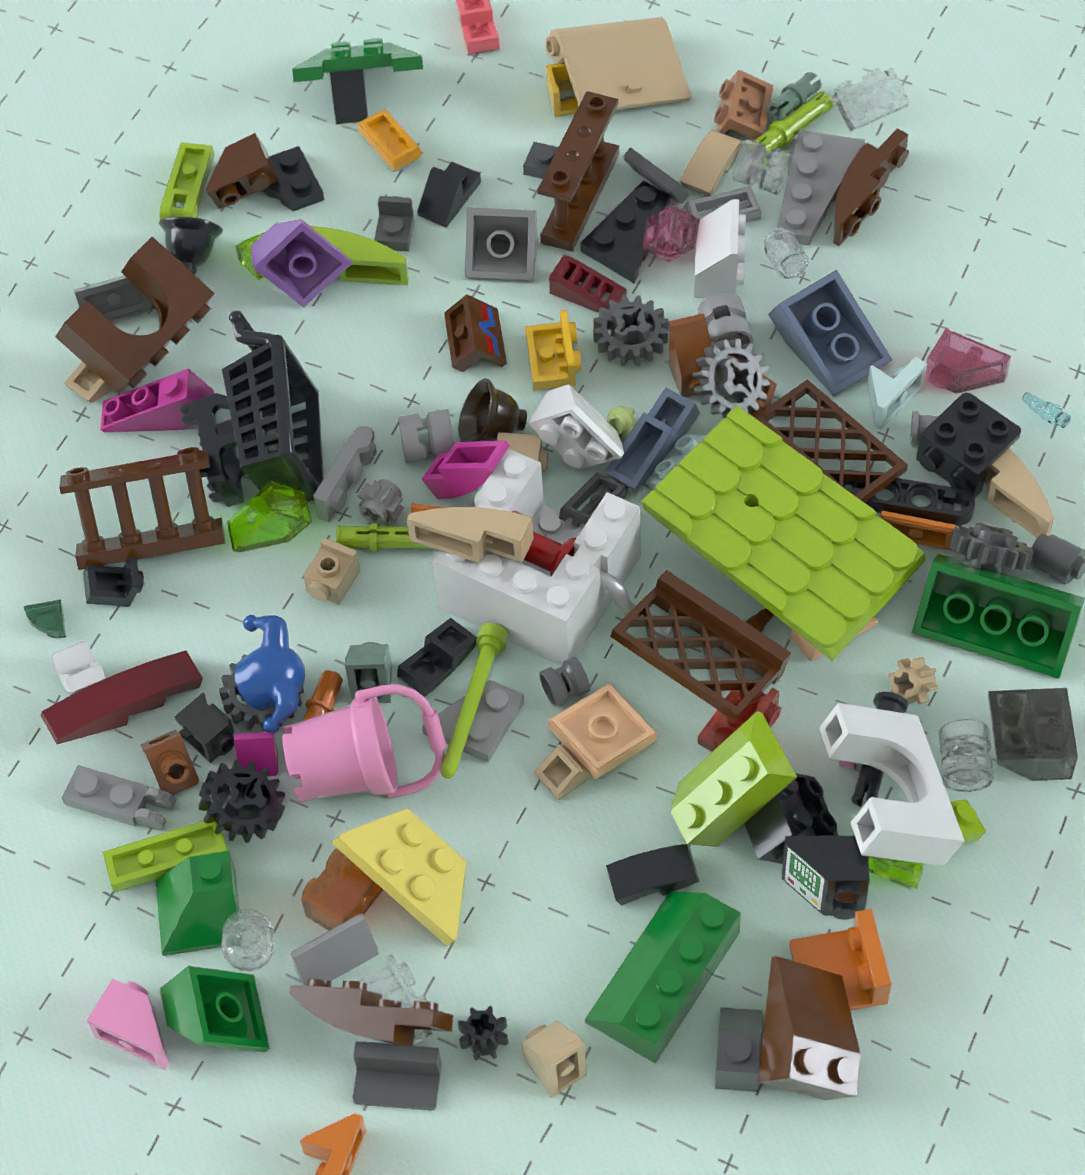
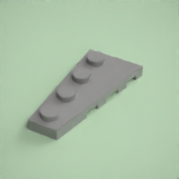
M799 130L776 228L775 241L810 245L827 215V209L831 202L837 198L842 179L849 165L865 145L864 139Z

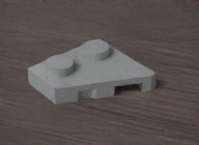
M487 681L463 752L489 763L522 707L524 694L494 681ZM465 696L438 713L447 745H449ZM423 724V726H422L423 734H424V735H427V732H426V729H425V725Z

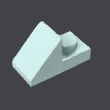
M915 357L906 367L900 366L893 377H890L873 365L870 366L868 391L875 427L881 430L924 386L927 363Z

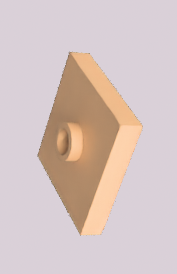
M610 683L548 720V728L595 780L657 742L658 734Z

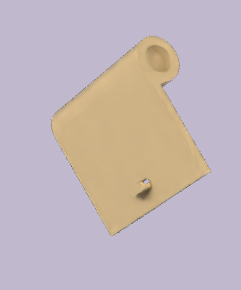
M663 17L553 29L549 37L546 38L545 48L548 56L552 57L556 63L565 62L578 105H580L586 91L619 99L616 110L689 101L691 99L667 22Z

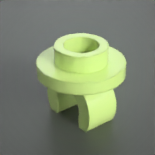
M618 406L611 409L608 414L607 422L618 432L621 442L626 440L637 423L634 417L636 411L634 408Z

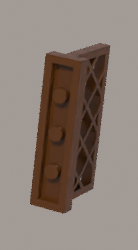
M808 379L758 414L756 411L748 413L781 436L783 442L818 467H820L818 459H839L840 471L824 470L821 468L823 474L842 487L843 480L866 481L865 488L855 495L864 503L907 471L908 464ZM807 394L817 402V408L795 407V402ZM775 416L790 417V427H774L768 421ZM794 418H816V428H794ZM820 418H836L842 424V429H821ZM793 437L815 438V449L798 448L793 443ZM819 438L841 439V450L819 449ZM845 439L863 441L867 445V451L845 450ZM844 460H865L866 472L844 471ZM870 461H886L892 468L887 472H870Z
M668 570L658 578L656 587L612 629L610 635L611 638L735 722L771 683L775 685L783 676L791 652ZM655 604L668 613L669 616L651 617L649 608ZM680 626L689 627L698 633L700 637H682ZM630 627H646L648 638H635L626 631ZM653 627H672L674 638H656ZM703 647L705 659H687L685 648ZM711 647H719L729 654L731 658L713 659ZM658 648H677L679 659L664 658L659 654ZM734 668L737 680H718L716 669ZM742 668H750L763 678L761 680H745ZM689 669H708L710 681H698L690 675ZM739 690L741 701L735 706L722 697L721 691Z

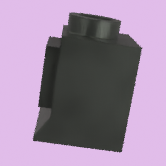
M201 693L174 716L175 721L183 727L179 731L181 737L210 763L217 757L230 752L235 745L231 719L213 703L209 706L204 693Z

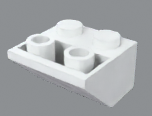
M732 199L697 221L694 298H708L723 292L736 294L737 284H744V264H739L738 262H745V237H738V235H745L746 214H739V200Z
M570 384L547 391L528 422L538 433L540 439L550 444L562 456L564 462L575 470L616 460L624 454L618 432Z

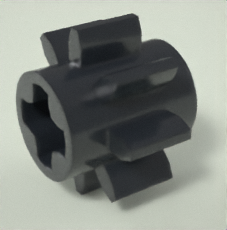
M489 1006L486 1011H476L473 1007L470 1008V1016L467 1022L458 1021L459 1031L465 1034L459 1039L460 1048L467 1049L470 1047L473 1051L474 1060H478L480 1055H490L493 1059L497 1058L496 1050L499 1044L504 1046L509 1043L508 1035L501 1032L507 1028L506 1017L496 1019L493 1015L492 1006Z

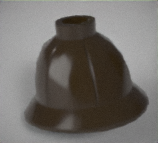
M484 378L475 384L462 407L458 424L461 442L497 440L498 433H514L515 430L523 431L527 422V411L519 409L517 402L512 396L496 389L489 379Z

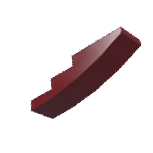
M186 650L138 665L84 688L43 710L41 718L58 745L126 726L130 715L163 707L167 696L200 688L203 677Z

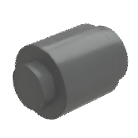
M1042 533L1035 540L1032 546L1034 553L1031 561L1035 563L1036 568L1066 583H1070L1074 578L1079 580L1085 572L1084 549L1054 534L1047 536Z

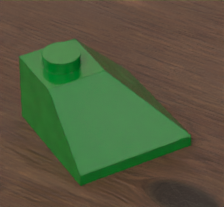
M229 850L190 856L156 880L161 951L163 956L243 943L236 871Z
M187 966L160 988L167 1026L196 1044L266 1052L270 1049L254 974Z

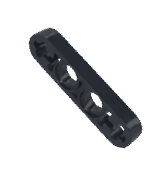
M897 478L883 488L890 490L894 494L891 500L883 501L874 495L865 502L876 513L887 511L956 526H962L971 521L975 508V499L966 490ZM843 480V487L851 485L850 493L855 496L864 489L866 481ZM923 495L929 498L931 503L925 507H918L912 503L911 498ZM938 500H942L941 509L937 508ZM954 503L962 505L961 511L953 510Z

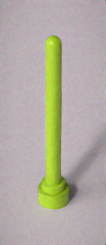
M485 623L480 627L476 639L480 654L440 769V773L445 779H451L456 774L494 657H497L506 648L509 633L499 624Z

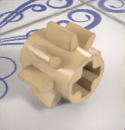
M924 657L915 658L912 661L909 658L898 660L899 670L888 674L891 678L892 690L890 692L904 697L908 704H912L915 701L918 704L929 702L930 698L927 692L939 688L935 677L937 670L936 668L931 669L929 666L924 665Z

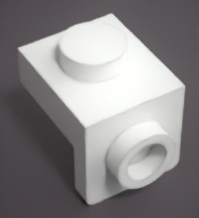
M85 641L53 653L51 656L63 687L69 693L78 692L106 678L101 664L95 662L90 647Z

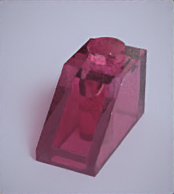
M945 329L927 358L925 381L930 382L937 388L946 389L955 394L1004 383L1008 375L1011 355Z

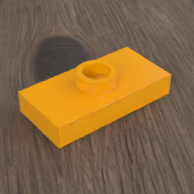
M386 109L357 123L358 131L393 171L422 157L421 148Z

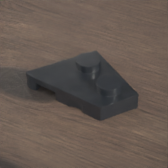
M300 146L269 156L279 181L271 184L262 192L272 198L279 199L281 204L292 211L324 201L323 190Z

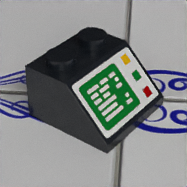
M785 836L781 870L782 880L823 916H834L837 919L847 920L855 918L856 911L865 910L870 882L868 856L861 855L855 836Z

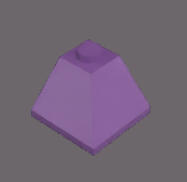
M302 219L274 224L250 246L253 268L303 308L352 264V260Z

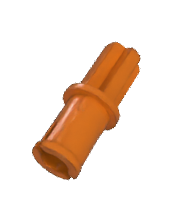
M330 670L322 672L312 699H307L305 703L307 711L302 721L335 711L333 705L343 683V678L339 673Z

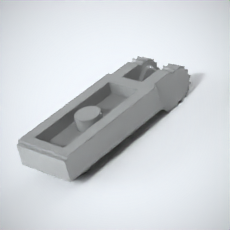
M360 426L356 428L354 434H351L313 495L318 519L329 523L336 510H342L351 484H356L360 480L363 466L371 464L374 456H376L374 431L369 426Z
M77 765L62 796V800L67 806L132 826L138 824L153 828L154 830H162L167 820L159 813L145 809L146 803L164 809H172L176 803L175 796L169 792L154 787L149 788V786Z

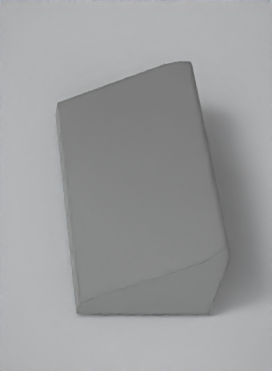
M359 914L295 949L290 955L296 973L304 986H306L307 979L332 981L377 956L378 947L364 916Z

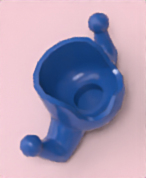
M248 615L243 620L244 628L249 632H253L258 628L262 629L263 640L261 647L237 662L235 681L240 694L253 708L264 711L276 706L272 717L266 718L263 722L264 730L273 734L279 730V724L298 708V693L301 691L305 681V667L300 656L289 647L288 628L283 618L276 615L261 617Z

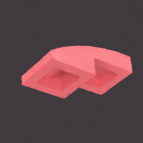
M456 0L468 54L500 49L490 1Z

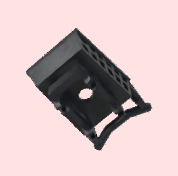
M233 311L229 315V321L233 325L235 339L247 345L252 352L222 369L227 396L215 393L179 408L182 415H187L182 417L181 422L184 426L198 424L200 446L202 450L208 449L210 468L200 469L201 478L207 477L209 482L207 487L213 492L209 494V498L212 502L223 501L227 507L243 503L244 496L241 479L246 474L270 506L307 501L314 502L313 495L324 479L319 391L281 335L254 331L240 311ZM305 402L306 409L291 414V407ZM220 409H229L231 419L216 424V412ZM276 413V415L263 419V417ZM306 419L307 426L296 429L292 428V423ZM278 428L277 433L265 436L267 431ZM307 435L306 443L294 445L295 438ZM279 443V449L269 450L268 446ZM235 447H237L239 459H237ZM308 451V459L301 460L298 454Z

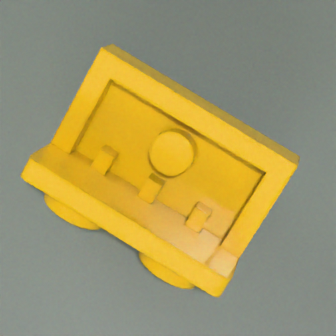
M560 310V322L525 326L533 390L554 389L568 384L576 386L575 372L582 371L579 350L572 349V343H577V331L575 322H568L567 310Z

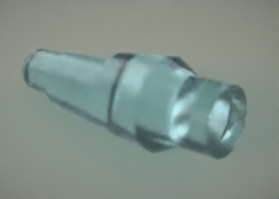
M1026 392L1022 397L1023 401L1048 423L1057 424L1061 428H1065L1069 424L1071 416L1063 412L1061 406L1050 401L1046 402L1029 392Z

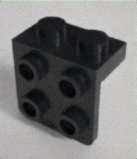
M966 392L961 394L920 434L916 460L927 471L934 472L946 480L951 487L966 490L975 499L983 491L986 470L1020 438L1021 428L973 394Z

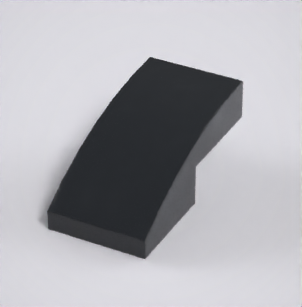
M449 618L425 636L423 648L398 666L397 677L426 697L471 653L477 645V637L455 620Z
M688 844L643 852L606 865L615 901L621 906L657 891L665 896L670 891H678L700 882Z

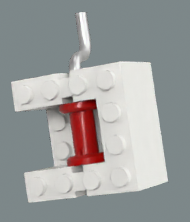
M508 448L475 496V507L505 510L532 517L534 539L523 562L521 563L487 551L481 563L438 550L432 559L439 609L478 627L485 623L499 624L508 631V641L562 666L565 660L578 656L613 599L617 608L625 616L636 606L629 599L628 592L623 583L641 557L640 506L607 492L586 525L581 524L579 527L571 525L572 518L569 517L566 521L559 519V511L544 505L541 463ZM650 613L651 617H657V615ZM653 627L654 631L666 637H670L673 633L672 627Z

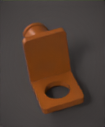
M177 730L168 732L140 745L142 751L147 756L160 790L174 795L199 783L198 775L183 739Z

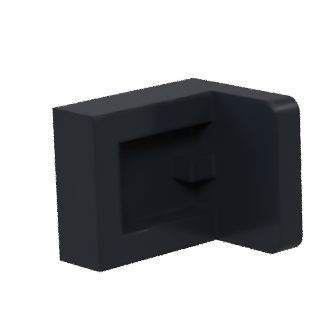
M129 556L123 567L86 565L83 571L86 604L130 607L136 594L140 593L143 588L144 576L142 571H138L137 557Z

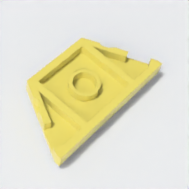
M408 808L343 832L332 841V844L441 942L448 946L455 941L458 934L467 861Z

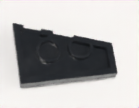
M643 180L580 242V251L635 284L639 275L638 270L642 262L645 261L654 235H657L670 206V195Z

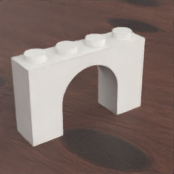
M837 703L819 727L829 759L866 764L883 771L900 786L908 802L874 797L869 798L851 821L861 855L944 866L965 841L919 716Z

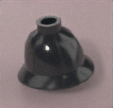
M168 217L159 221V225L165 232L166 249L193 274H196L197 267L204 264L209 258L215 239L223 233L222 227L218 224L201 218Z

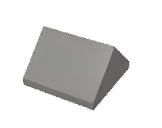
M467 208L465 277L534 280L538 249L536 210Z

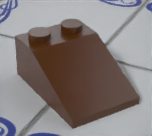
M771 957L758 1082L822 1100L857 1097L861 1053L842 975L782 957Z

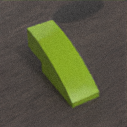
M311 226L352 260V264L339 275L340 281L408 285L409 276L406 258L393 249L352 232Z

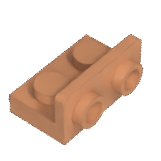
M738 70L731 80L726 79L718 93V97L721 98V104L716 110L713 119L717 123L715 131L725 134L728 129H731L753 140L762 136L766 130L768 119L766 105L771 102L773 85L741 70Z

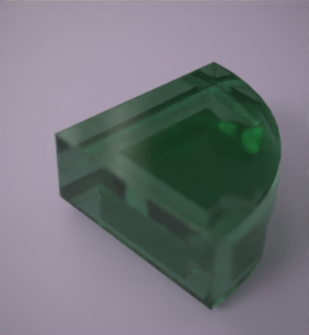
M61 599L24 606L29 623L37 630L46 633L47 636L52 638L66 637L64 610Z

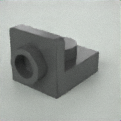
M533 142L523 165L524 175L543 179L558 147Z
M379 196V217L374 241L394 251L409 252L415 221L412 199L399 196Z

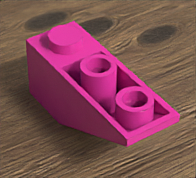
M188 368L104 400L100 430L102 432L185 430L195 425L184 426L181 419L187 415H182L179 408L214 394V390Z

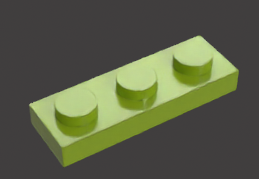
M204 821L103 851L114 893L157 880L190 856L228 851L223 833L218 835L214 833L217 826L215 822L205 824Z

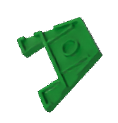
M381 38L364 40L363 45L351 46L350 42L331 44V49H325L293 67L292 74L293 82L323 80L324 73L393 66V72L423 69L421 54L390 42L383 43Z

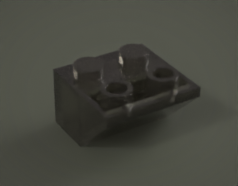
M1067 688L988 691L997 764L1031 781L1072 779L1078 753Z

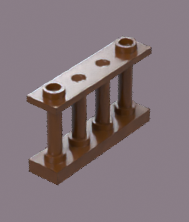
M586 91L538 188V194L554 198V208L540 234L541 244L570 252L574 251L619 157V145L604 142V133L619 104V99Z
M189 447L179 450L177 455L88 470L87 467H78L68 470L66 475H61L60 493L74 492L85 538L82 543L76 544L75 558L78 570L85 569L86 565L104 566L126 562L129 556L143 559L225 544V530L222 517L214 519L212 516H209L200 469L210 468L208 449L199 450L197 447ZM185 472L195 519L192 520V523L177 525L172 522L163 476ZM148 479L158 526L155 530L140 532L135 527L126 483ZM111 485L121 533L117 537L104 539L103 536H99L89 489Z

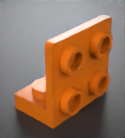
M872 909L856 911L854 925L848 928V930L790 940L789 947L793 961L842 975L850 1011L888 1004L892 984Z

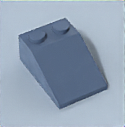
M837 270L779 303L768 313L785 343L833 396L869 375L871 365L879 369L893 360Z

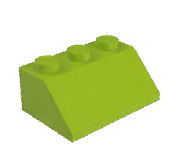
M756 712L679 781L670 812L687 844L718 847L797 778L762 712Z

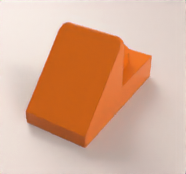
M354 1113L300 1140L305 1155L327 1162L319 1164L315 1175H350L367 1131L362 1115Z

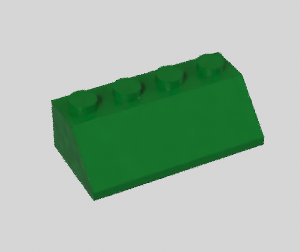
M938 554L932 561L911 633L1059 679L1076 631L1085 598L1008 574L979 569L968 562Z
M670 891L585 1018V1023L656 1064L739 935L741 912L706 893Z

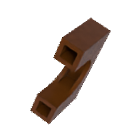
M151 237L130 257L121 273L155 305L159 315L158 331L148 335L126 333L113 325L86 300L63 323L55 336L118 394L128 385L134 389L146 377L147 373L144 369L150 363L156 367L169 353L165 347L171 341L177 345L189 333L190 329L187 325L192 320L198 324L211 310L207 303L215 294L154 237Z

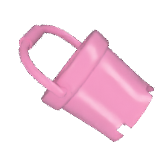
M400 684L381 685L359 690L355 693V699L352 700L350 706L299 723L286 725L283 727L286 734H282L283 750L289 777L294 776L296 780L301 779L302 786L293 788L299 802L371 792L376 796L385 795L386 798L391 799L418 792L429 787L439 777L445 757L444 750L447 747L437 711L432 710L428 700L415 689ZM399 694L408 697L416 702L423 711L422 718L431 749L435 752V762L432 770L423 779L412 784L397 787V770L392 743L381 705L377 699V696Z

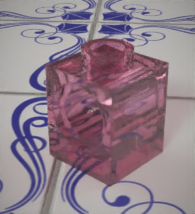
M673 204L647 219L642 248L670 262L695 249L700 219Z

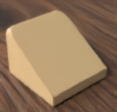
M559 744L533 772L558 800L564 798L592 776L565 746Z

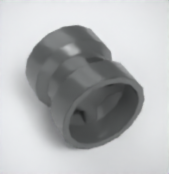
M576 657L565 660L562 666L557 669L550 667L539 672L544 692L554 707L565 703L567 698L573 694L581 696L590 691L587 675Z

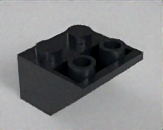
M795 773L796 779L744 823L758 860L782 864L785 836H839L836 820L830 814L823 798V788L815 777Z

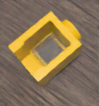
M565 62L546 65L547 88L554 117L575 114L579 105Z

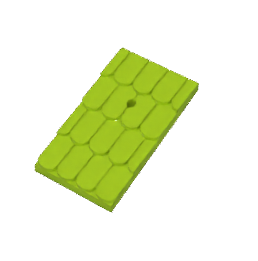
M737 405L641 501L643 509L832 662L926 561L925 553L917 547L913 540L880 518L874 509L823 474L820 467L783 442L781 436Z

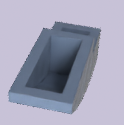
M665 387L648 414L642 413L622 444L623 456L612 460L605 470V474L637 491L655 471V467L673 449L676 441L687 434L698 418L700 412L696 403Z

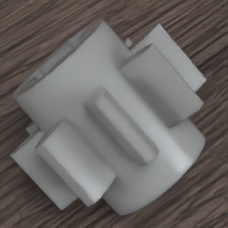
M381 479L378 482L374 481L372 485L366 482L357 496L361 499L359 503L360 513L366 520L371 523H378V525L387 524L390 519L395 522L404 509L400 504L403 500L401 498V490L394 483L385 479Z

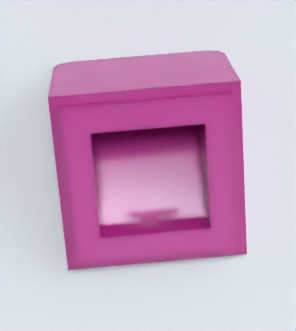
M258 732L234 735L236 757L243 768H247L248 764L253 761L255 762V771L260 772L267 768L269 769L267 776L277 775L278 748L274 733Z

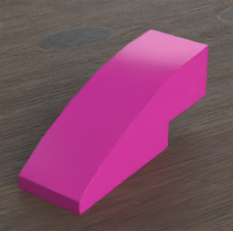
M507 441L456 442L449 453H439L421 480L437 499H448L466 495L478 489L486 482L510 445Z

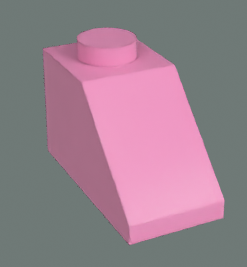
M112 979L87 1019L94 1037L162 1069H166L169 1060L148 991L137 983L128 981L125 985Z

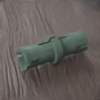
M808 72L795 84L790 83L784 87L781 95L766 105L767 114H770L775 109L778 110L770 118L773 121H781L792 110H796L803 105L812 94L818 92L821 88V80L819 79L812 85L810 84L817 75L813 72Z

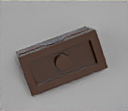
M466 294L444 312L452 368L464 372L480 358H484L501 367L507 364L498 308Z

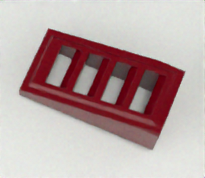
M565 254L549 277L550 294L598 313L600 307L609 310L610 300L620 304L622 296L627 294L625 287ZM579 282L583 283L581 287L577 286ZM594 287L596 288V291L592 295L589 292ZM605 292L610 294L606 302L601 300Z

